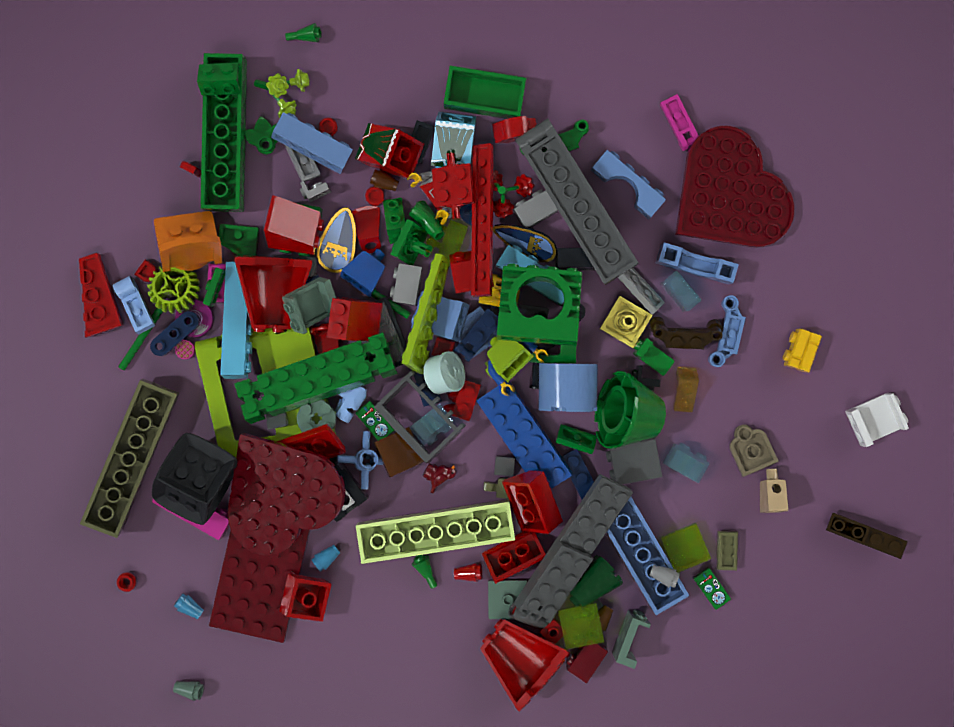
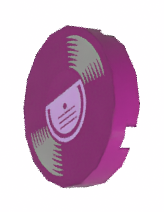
M193 299L195 305L189 303V310H186L184 307L181 313L176 310L175 320L184 312L196 313L200 318V325L188 336L196 338L204 336L211 330L214 323V315L212 309L208 305L203 304V301ZM189 317L186 319L188 325L191 323V318Z

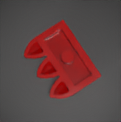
M465 380L464 386L459 392L447 394L448 398L455 404L443 406L444 410L447 413L452 410V416L470 421L481 385Z

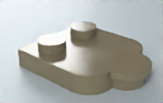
M740 425L735 429V438L730 442L729 449L742 477L779 462L764 431L759 429L752 430L748 425Z

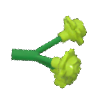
M297 69L295 78H289L288 81H286L285 76H281L279 73L269 76V82L257 79L254 81L255 87L268 90L269 94L278 101L277 104L280 106L279 118L283 112L293 115L296 113L295 107L297 105L295 100L285 102L284 99L279 98L281 95L287 94L286 89L289 88V84L291 86L296 85L302 92H305V87H308L310 84L308 74L300 69Z

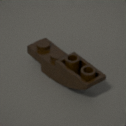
M833 512L826 531L899 559L902 558L908 542Z

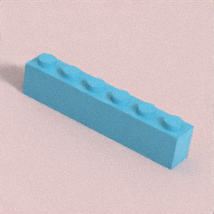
M226 262L220 375L224 379H248V373H251L249 354H252L250 335H253V329L251 328L235 262Z

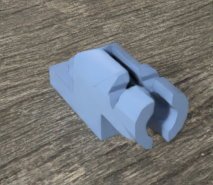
M363 386L338 394L343 398L339 399L335 412L336 416L342 421L349 423L354 416L349 408L358 410L366 398L367 389Z

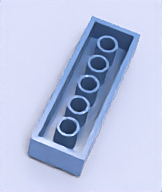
M630 497L606 533L655 615H658L687 598L689 594L680 579H678L675 588L671 586L668 588L652 576H649L653 565L674 568L632 497Z

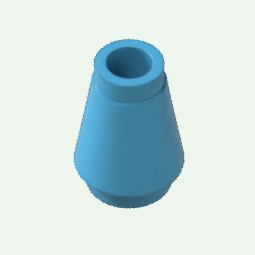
M333 544L315 554V557L311 560L321 572L331 565L340 554V551Z
M183 593L174 604V607L177 608L176 611L196 619L204 611L189 595L186 596Z

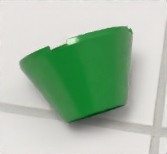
M624 371L613 373L615 376L611 380L607 379L597 399V411H595L594 422H598L599 431H596V436L600 444L605 448L616 449L655 438L661 432L665 423L666 407L663 399L631 374Z

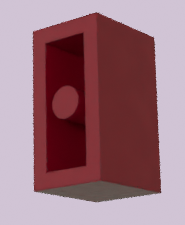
M588 634L585 638L582 637L577 644L578 649L574 654L571 653L566 660L567 671L586 684L608 653L607 647Z

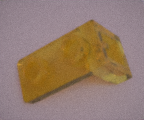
M677 367L678 386L673 407L674 411L693 412L699 383L697 369Z

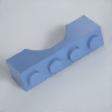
M606 150L590 171L603 182L613 179H621L628 182L636 194L634 208L649 220L665 202L664 194L659 189H653L648 185L650 182L645 177H639L635 174V169L631 165L622 163L619 160L620 156L614 151L609 152Z
M668 243L660 245L655 262L656 264L728 285L734 283L739 264L726 260L697 255Z

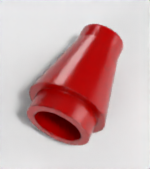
M473 563L460 568H454L455 580L478 582V580L483 578L481 564Z

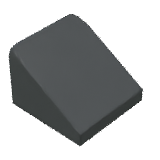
M286 412L276 416H272L269 413L266 414L268 430L289 425Z
M496 456L494 475L513 476L515 457Z

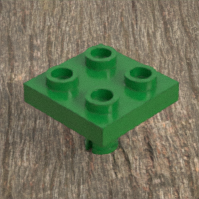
M407 219L401 227L397 241L392 246L391 255L408 265L414 264L418 254L429 257L430 253L426 250L432 252V246L424 243L428 233L421 226Z

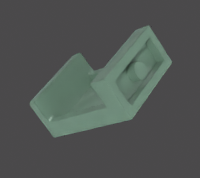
M319 277L282 297L284 301L283 307L290 318V326L295 332L305 334L307 333L306 328L330 316L332 298H336L330 279Z
M636 609L633 612L627 611L612 651L617 663L633 669L636 667L637 660L629 649L639 625L647 628L651 626L647 617L644 616L645 613Z

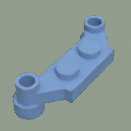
M733 295L724 297L721 302V306L725 311L722 326L723 336L719 340L717 350L708 357V362L713 367H721L732 354L737 355L746 317L741 315L738 309L739 301ZM727 300L731 303L730 307L726 305ZM714 356L718 359L716 363L713 361Z

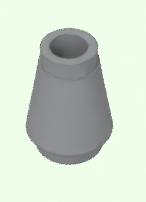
M653 565L649 576H652L668 588L670 586L675 588L680 573L676 572V569Z

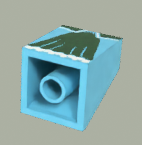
M447 112L438 113L435 122L431 166L441 168L447 165V153H455V164H471L477 116Z

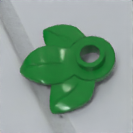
M259 117L254 130H245L246 140L249 144L256 146L261 154H271L278 142L271 138L277 124L271 127L265 118ZM265 142L270 144L268 148H263Z

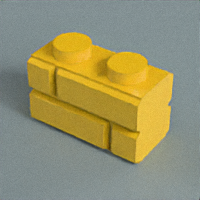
M804 329L792 331L789 337V342H791L789 350L786 349L783 355L784 366L809 373L822 336Z

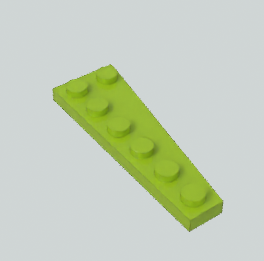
M435 253V257L431 262V270L425 281L423 295L419 300L418 312L414 316L413 328L408 335V344L402 355V364L419 374L424 373V365L429 357L430 351H427L428 341L432 340L434 335L431 329L432 323L437 321L436 306L441 303L450 263L445 256Z

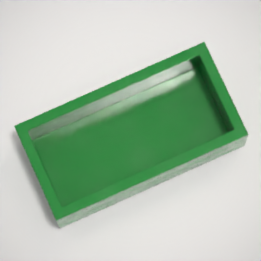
M450 66L443 103L444 109L503 119L519 117L526 78Z

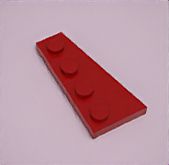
M94 253L79 258L80 281L83 290L82 302L84 303L83 319L86 331H84L85 338L124 326L100 254Z

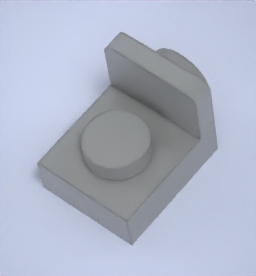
M304 181L300 182L302 186L300 192L304 199L308 198L310 202L331 193L326 182L314 184L311 190H309Z

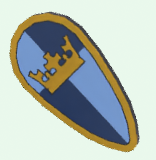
M343 207L331 218L320 238V246L317 248L319 264L327 271L333 273H340L355 257L356 224L353 213L348 207Z
M497 224L493 227L495 235L505 244L511 247L513 244L523 250L522 254L527 257L532 255L541 263L553 260L557 254L555 242L543 232L534 230L531 227L527 228L513 224Z

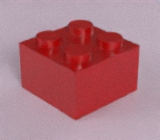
M288 573L279 611L286 617L323 622L332 584L322 578Z

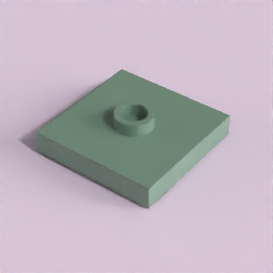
M526 579L502 580L496 584L493 580H488L489 619H513L508 616V611L527 584Z

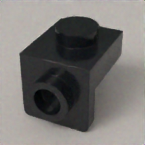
M636 366V369H633L632 376L650 390L654 391L655 387H660L661 380L641 378L643 366Z

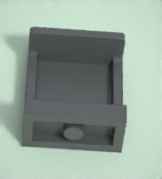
M654 438L616 449L608 448V451H605L607 462H611L612 470H609L610 479L620 484L662 477L656 440Z

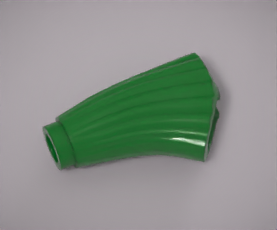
M426 201L416 202L409 215L435 240L443 238L445 233L438 218L435 219V213Z

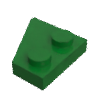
M220 224L219 237L221 245L240 257L257 256L260 228Z

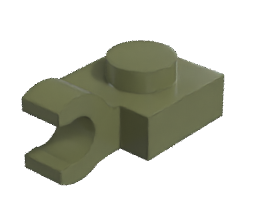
M498 478V483L484 482V491L496 492L497 498L508 499L502 484L505 478Z

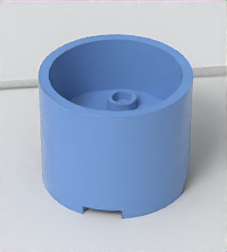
M539 363L538 410L566 412L597 411L598 364Z

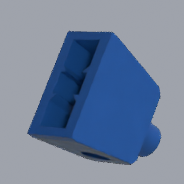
M376 249L372 255L362 251L342 269L340 277L370 298L384 273L386 266L381 261L385 254L379 249Z

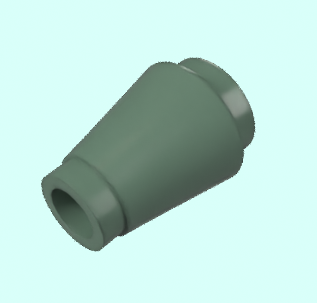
M176 681L173 692L193 701L196 699L200 700L204 692V685L200 684L199 681Z

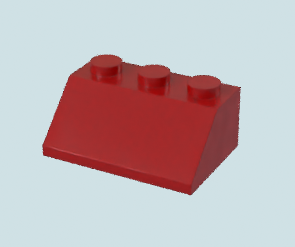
M527 471L502 481L521 531L549 534L563 522L544 471Z

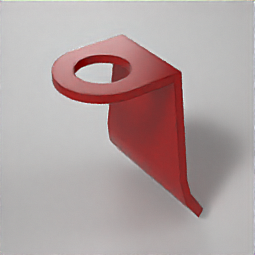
M363 206L354 209L352 213L361 249L367 253H373L376 249L381 248L379 239L380 208L377 206ZM373 242L376 244V247L368 249L365 245Z

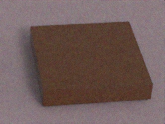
M410 427L405 428L413 436ZM397 432L374 442L389 478L424 462Z

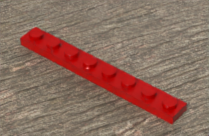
M487 143L473 145L472 180L475 202L472 203L471 296L473 297L492 296L493 145Z

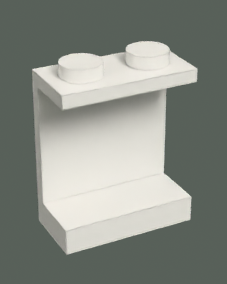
M885 393L845 411L860 446H871L873 441L900 429H909L907 425L908 418L905 413H902L899 407L901 405L900 400L894 393Z

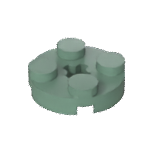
M324 400L301 406L297 414V424L301 432L328 424L333 429L336 425V412ZM315 413H318L320 417L322 416V420L318 424L312 421Z

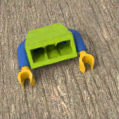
M496 336L491 339L490 345L492 347L487 351V356L489 357L488 373L497 385H501L502 394L509 396L506 393V388L510 387L513 392L515 388L511 384H506L505 380L509 382L534 357L532 353L536 354V358L541 363H544V361L539 358V355L544 353L548 356V353L545 350L537 349L538 346L531 342L497 340Z

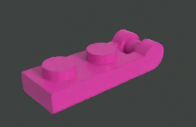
M678 94L660 102L659 105L678 140L681 150L686 151L699 135ZM689 133L690 138L685 140L683 135Z

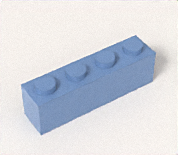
M282 113L271 138L339 174H341L353 151L347 143L334 140L330 134L326 132L321 133L312 124L299 121L291 113Z

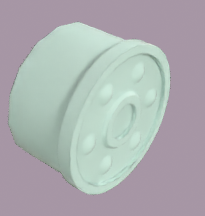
M447 351L441 355L430 357L425 362L424 379L428 388L433 393L442 394L462 389L465 383V369L457 354Z

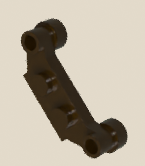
M653 317L649 322L653 336L664 342L666 348L704 350V346L713 341L720 340L723 336L722 323L717 319L710 320L706 325L707 329L667 328L664 319L661 317Z

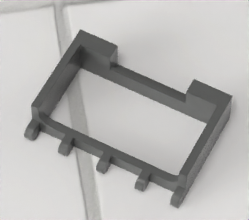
M412 370L374 408L425 463H430L462 432L461 430L466 425L464 423H461L458 427L454 425L449 419L453 415L452 410L445 415L436 406L440 398L437 396L432 401L423 392L427 384L424 382L418 387L412 380V377L415 375V372ZM408 383L454 430L431 453L403 427L386 407Z

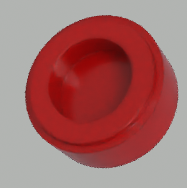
M370 187L365 193V198L371 206H379L383 203L385 195L381 188Z

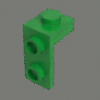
M402 198L383 201L386 229L390 244H394L397 241L401 227L405 224Z
M648 338L640 339L634 346L635 351L633 355L662 376L668 372L674 363L672 358L655 347Z

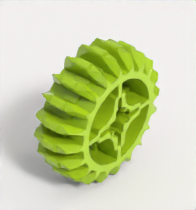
M159 266V272L153 271L155 277H149L152 283L147 285V288L150 290L147 293L151 297L150 301L155 304L156 308L161 309L163 312L169 310L171 314H174L175 310L181 313L183 307L189 310V303L195 305L192 299L199 298L195 292L200 291V287L197 286L200 284V281L196 279L197 274L195 272L180 270L176 267H171V271L163 272L162 266ZM175 275L183 276V277H181V278L178 277V278H176V279H172V278H171V276H175ZM171 283L175 286L176 292L173 290ZM171 297H176V298H177L176 300H173V301L164 300V299H166V298L169 299V298H171Z

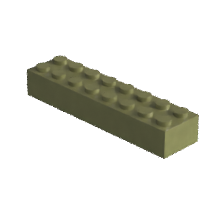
M144 378L139 381L81 519V525L115 538L121 534L179 392Z

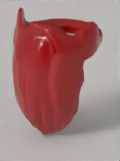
M329 323L321 324L319 327L310 326V331L315 337L319 354L339 348V339L327 337Z

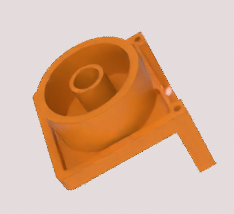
M211 211L154 219L163 272L171 271V267L184 271H193L202 268L211 261H214V264L222 263L220 237L217 236Z

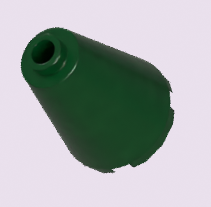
M596 554L578 583L571 590V597L569 599L576 607L580 606L583 608L620 587L623 581L619 575L615 577L614 568L604 558L598 557Z

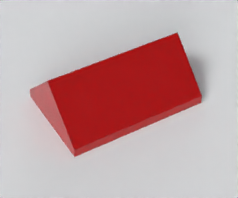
M527 531L516 535L514 541L502 542L482 553L495 584L543 560L546 555L536 533Z

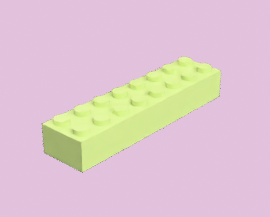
M509 499L370 520L356 524L361 564L515 540Z

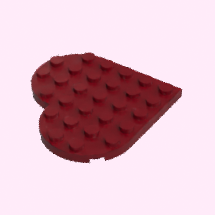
M717 126L703 132L691 144L686 157L675 235L758 248L775 243L787 233L794 218L792 194L787 190L779 177L770 172L763 171L761 151L752 141V137L745 131L732 126Z
M246 433L240 434L236 455L237 467L234 468L228 505V522L234 537L244 548L258 555L271 556L279 554L294 544L300 535L301 529L313 530L321 528L338 516L345 501V484L342 476L335 469V465L328 458L316 452Z

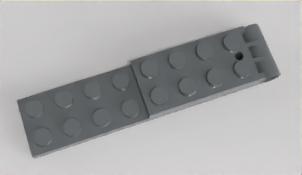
M548 118L515 139L603 283L606 285L637 266L639 262Z
M599 474L515 602L510 606L508 611L509 617L540 630L552 621L571 590L592 562L591 554L633 494L630 488Z

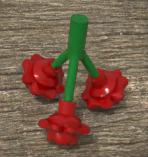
M494 170L493 191H498L501 194V198L493 202V212L496 217L506 218L508 215L513 214L514 205L511 204L510 200L505 199L507 192L516 190L517 194H521L525 198L527 195L532 194L534 184L531 177L522 174L516 177L514 186L505 188L502 186L503 175L501 173L498 174V171Z

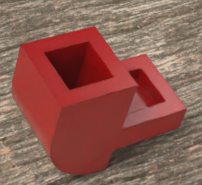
M519 116L492 124L495 143L514 142L515 139L537 125L536 119Z

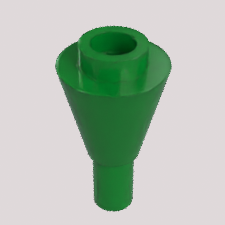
M313 23L297 30V32L285 33L287 41L298 39L318 43L322 33L320 27Z
M429 555L416 556L413 559L412 566L427 580L431 589L435 588L437 583L433 577Z

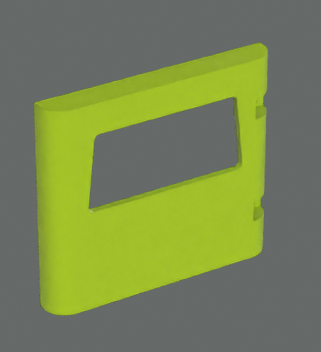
M310 327L306 328L307 333L305 334L295 332L292 328L280 334L272 332V328H266L265 332H253V335H250V342L252 343V348L257 349L262 374L316 356L317 351ZM221 335L196 341L195 350L217 444L236 458L239 440H235L217 365V361L221 359L222 353L220 345ZM300 407L286 412L288 426L275 428V436L261 438L276 442L302 433L297 424V414ZM315 413L312 421L318 424L322 420V416L320 417L318 413Z

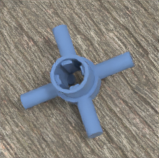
M363 431L362 450L358 451L355 456L337 455L336 459L337 463H352L361 471V489L365 490L369 487V471L373 470L376 465H383L381 458L378 457L376 452L370 450V431ZM365 455L366 459H370V463L364 465L362 463V456Z

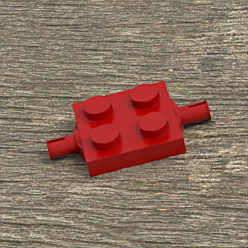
M447 153V165L432 169L434 201L436 208H451L452 219L457 220L460 219L459 207L475 203L472 170L469 163L455 164V153Z

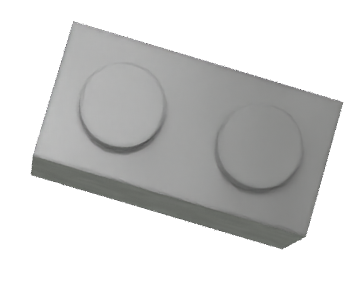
M540 189L532 194L533 198L526 201L523 199L515 204L514 213L523 227H533L558 212L556 205L546 190L542 191Z
M399 263L398 268L395 267L393 279H396V284L391 287L390 292L393 302L412 306L417 305L422 267Z

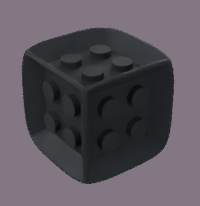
M185 433L179 438L160 466L152 484V498L169 511L193 523L204 525L227 492L233 479L234 468L237 467V459L221 447L197 435Z

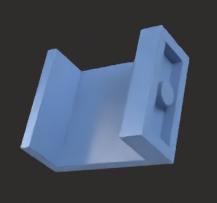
M424 291L421 292V295L417 299V309L415 314L412 316L411 328H413L414 316L418 312L420 297L423 295ZM442 297L441 303L436 306L437 321L432 323L431 329L434 335L459 342L470 305L458 300L455 301Z

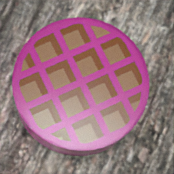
M183 340L175 347V353L181 359H190L196 352L195 345L188 340Z

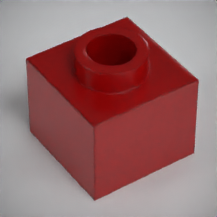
M555 618L545 628L539 629V632L546 640L554 644L567 633L566 629ZM551 630L557 631L554 636L550 635Z

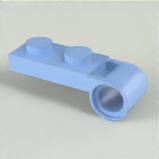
M128 276L113 284V289L121 299L135 333L139 335L154 327L155 323L133 277Z

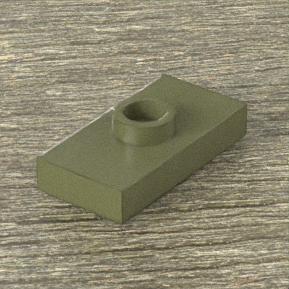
M717 531V570L737 571V531Z

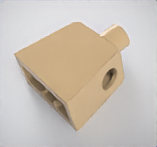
M766 469L767 480L760 482V513L788 511L786 481L778 479V469Z

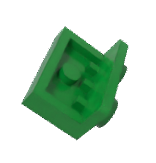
M199 64L197 83L201 95L240 94L238 84L239 64Z

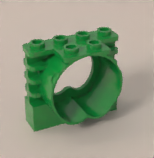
M507 264V266H503L497 340L577 346L582 272L575 268L559 270L557 267L542 269L535 265L519 267L517 264ZM532 282L550 283L562 291L564 295L563 308L554 319H546L541 315L526 318L520 313L516 304L518 290Z

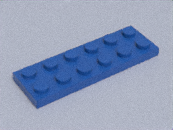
M498 385L476 400L525 472L544 471L550 489L573 475V472L516 390L513 392L510 387H507L506 393L509 396H506L501 392V385Z

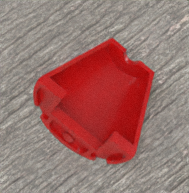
M234 256L253 332H265L266 328H272V332L283 333L284 329H291L290 318L283 307L284 301L282 297L306 284L312 260L270 256Z
M500 619L494 626L496 631L492 635L489 633L482 640L484 644L480 649L515 708L520 712L531 701L530 699L537 695L565 662L564 658H567L570 652L514 623Z

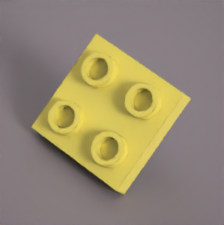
M618 296L600 330L634 348L650 321L652 314L625 298Z

